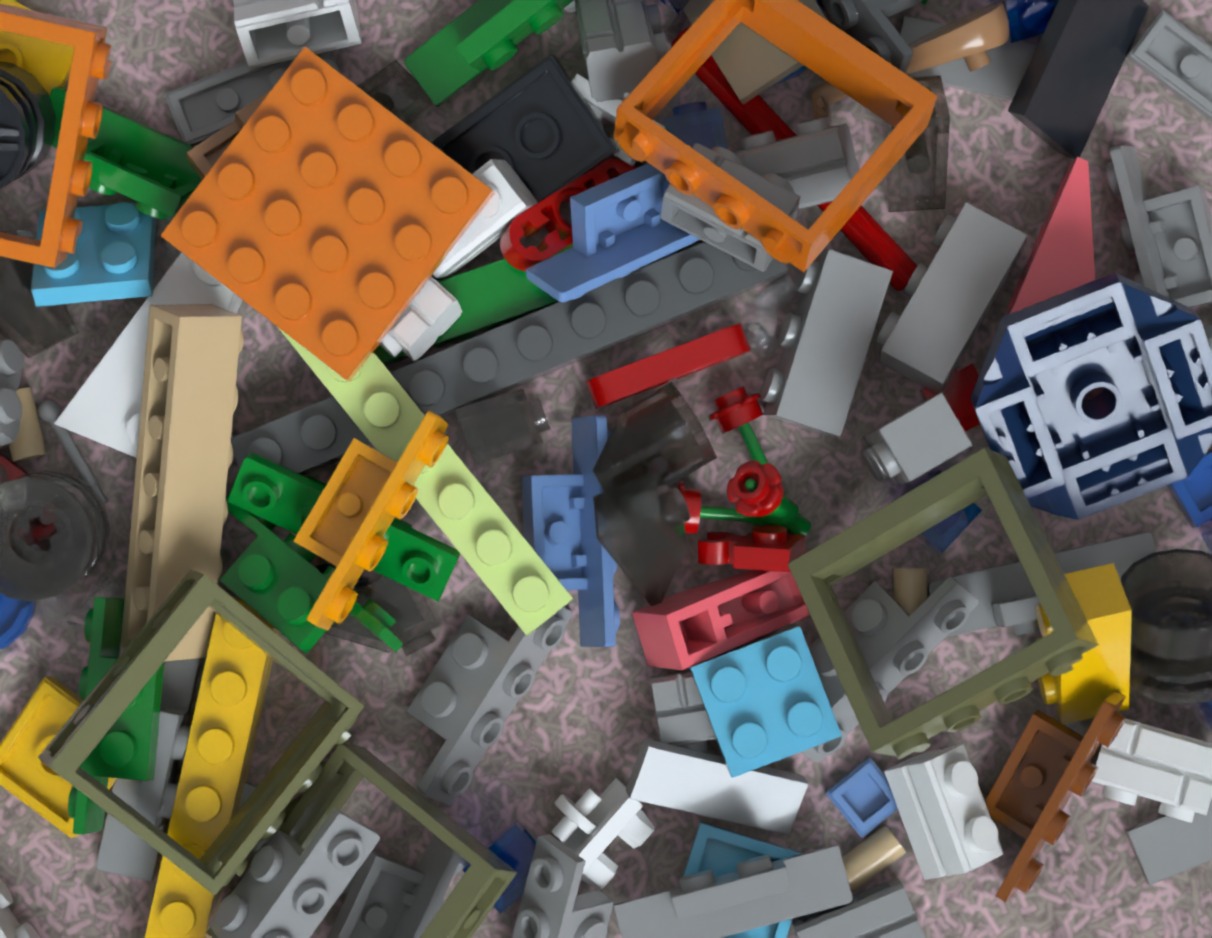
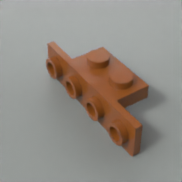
M1115 691L1105 699L1085 736L1080 735L1040 710H1037L1031 716L985 800L992 819L1027 839L996 894V897L1005 903L1018 889L1025 894L1031 889L1044 866L1043 863L1036 860L1045 841L1054 846L1071 818V815L1063 811L1072 793L1081 797L1098 770V766L1090 762L1100 743L1109 748L1121 730L1126 717L1118 713L1127 697L1122 693Z

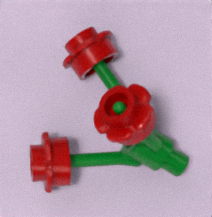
M742 386L713 400L717 411L708 416L709 421L716 420L722 434L738 428L753 461L739 466L734 478H731L728 482L727 498L731 503L736 504L735 508L701 505V489L684 487V481H679L676 485V492L665 491L662 504V526H672V535L674 537H680L681 533L697 534L700 518L739 521L759 526H783L787 529L788 534L806 536L809 533L811 522L799 514L798 505L785 496L786 493L781 483V475L775 466L768 463L749 423L764 415L757 401L761 397L759 393L748 396L745 387Z

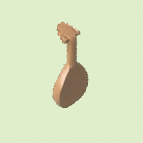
M1002 1L971 12L909 43L908 45L914 53L905 74L938 66L960 58H964L970 72L989 64L991 60L986 50L1003 45L1008 41L1009 20ZM828 81L818 85L812 91L813 118L829 116L832 127L830 105L848 97V95Z

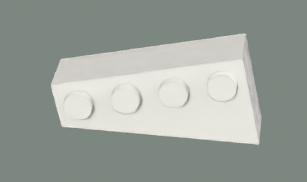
M181 252L154 288L152 296L146 299L54 424L137 458L150 305L213 304L237 314L242 299Z

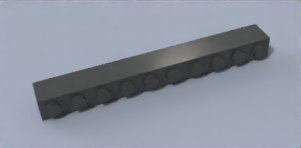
M703 242L635 270L625 277L616 278L586 292L577 299L558 302L390 373L424 415L430 410L444 418L779 279L786 274L788 268L785 263L773 258L767 269L762 272ZM333 396L231 438L233 455L239 469L247 454L255 453L301 476L340 461L353 438L369 447H374Z

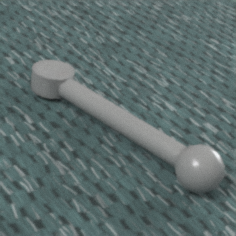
M44 400L38 407L39 417L50 423L86 485L89 496L94 504L100 507L108 502L107 497L102 492L99 483L92 475L67 429L54 424L60 415L59 404L54 400Z

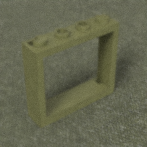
M985 447L788 563L872 753L896 756L899 760L912 752L922 753L931 745L928 740L929 738L946 729L948 732H956L973 725L981 718L980 710L997 701L999 704H1007L1024 697L1032 691L1031 682L1049 672L1051 676H1057L1073 670L1072 665L1083 659L1082 654L1099 645L1007 457ZM988 495L1054 631L892 721L831 586Z
M190 569L38 758L216 896L223 886H227L236 873L241 877L248 864L246 857L258 841L270 838L277 831L285 818L283 809L297 792H305L314 784L322 771L320 762L334 745L338 746L348 740L351 736L348 730L358 719L356 716L363 709L364 705L205 574ZM209 607L321 698L324 703L199 860L79 766Z
M347 743L339 744L327 761L320 762L322 771L314 784L306 790L304 795L298 796L288 805L284 811L285 818L279 830L295 838L305 850L333 809L341 810L362 778L365 777L471 864L419 938H471L517 872L365 747ZM264 844L263 846H261V847L255 852V854H256L262 847L266 846V844ZM255 854L253 855V857H252L251 860H250L249 868H250V866H251V862H252V860H253ZM209 928L206 933L212 938H218L213 930Z

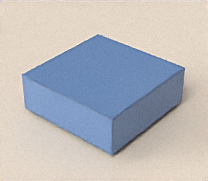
M869 756L824 792L861 838L898 809L886 776Z

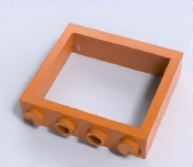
M714 0L619 105L616 110L614 139L618 141L620 147L628 156L640 162L646 161L665 174L669 183L676 190L685 195L693 194L712 207L717 217L724 224L734 229L741 228L762 243L766 252L774 259L782 263L790 262L802 272H805L926 129L937 95L798 0ZM740 22L894 127V130L809 230L653 121Z
M0 3V30L74 46L41 241L0 232V256L55 268L67 259L68 253L75 254L77 238L82 233V220L75 219L74 216L78 196H86L92 176V162L85 161L84 159L88 138L95 139L97 137L102 119L103 105L102 103L95 102L98 79L106 80L112 62L109 60L111 44L105 43L108 27Z

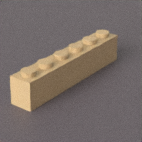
M213 304L150 305L121 637V646L125 649L190 569L205 574L216 584L222 575L223 564L220 550L222 529L228 515L225 496L228 469L233 460L231 432L233 412L238 404V390L236 386L238 356L243 348L244 336L241 328L242 316ZM208 607L164 662L207 657L216 613Z

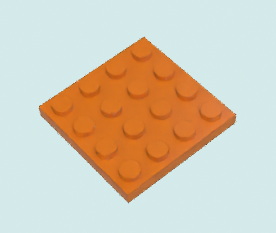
M304 46L160 236L345 380L351 381L495 193Z

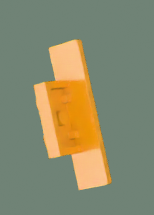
M430 410L426 413L398 463L353 438L294 539L295 543L336 566L332 576L307 617L308 622L329 631L333 622L342 623L350 613L357 599V592L353 591L355 584L364 569L369 572L372 571L381 560L388 545V540L383 537L395 517L402 519L412 507L418 494V488L413 485L424 466L433 467L446 448L449 437L444 432L449 424L439 415Z

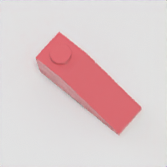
M1077 157L1068 165L1004 316L1095 280L1089 166L1087 160Z
M751 570L676 593L633 611L632 615L647 665L683 671L805 618L810 613L791 571Z

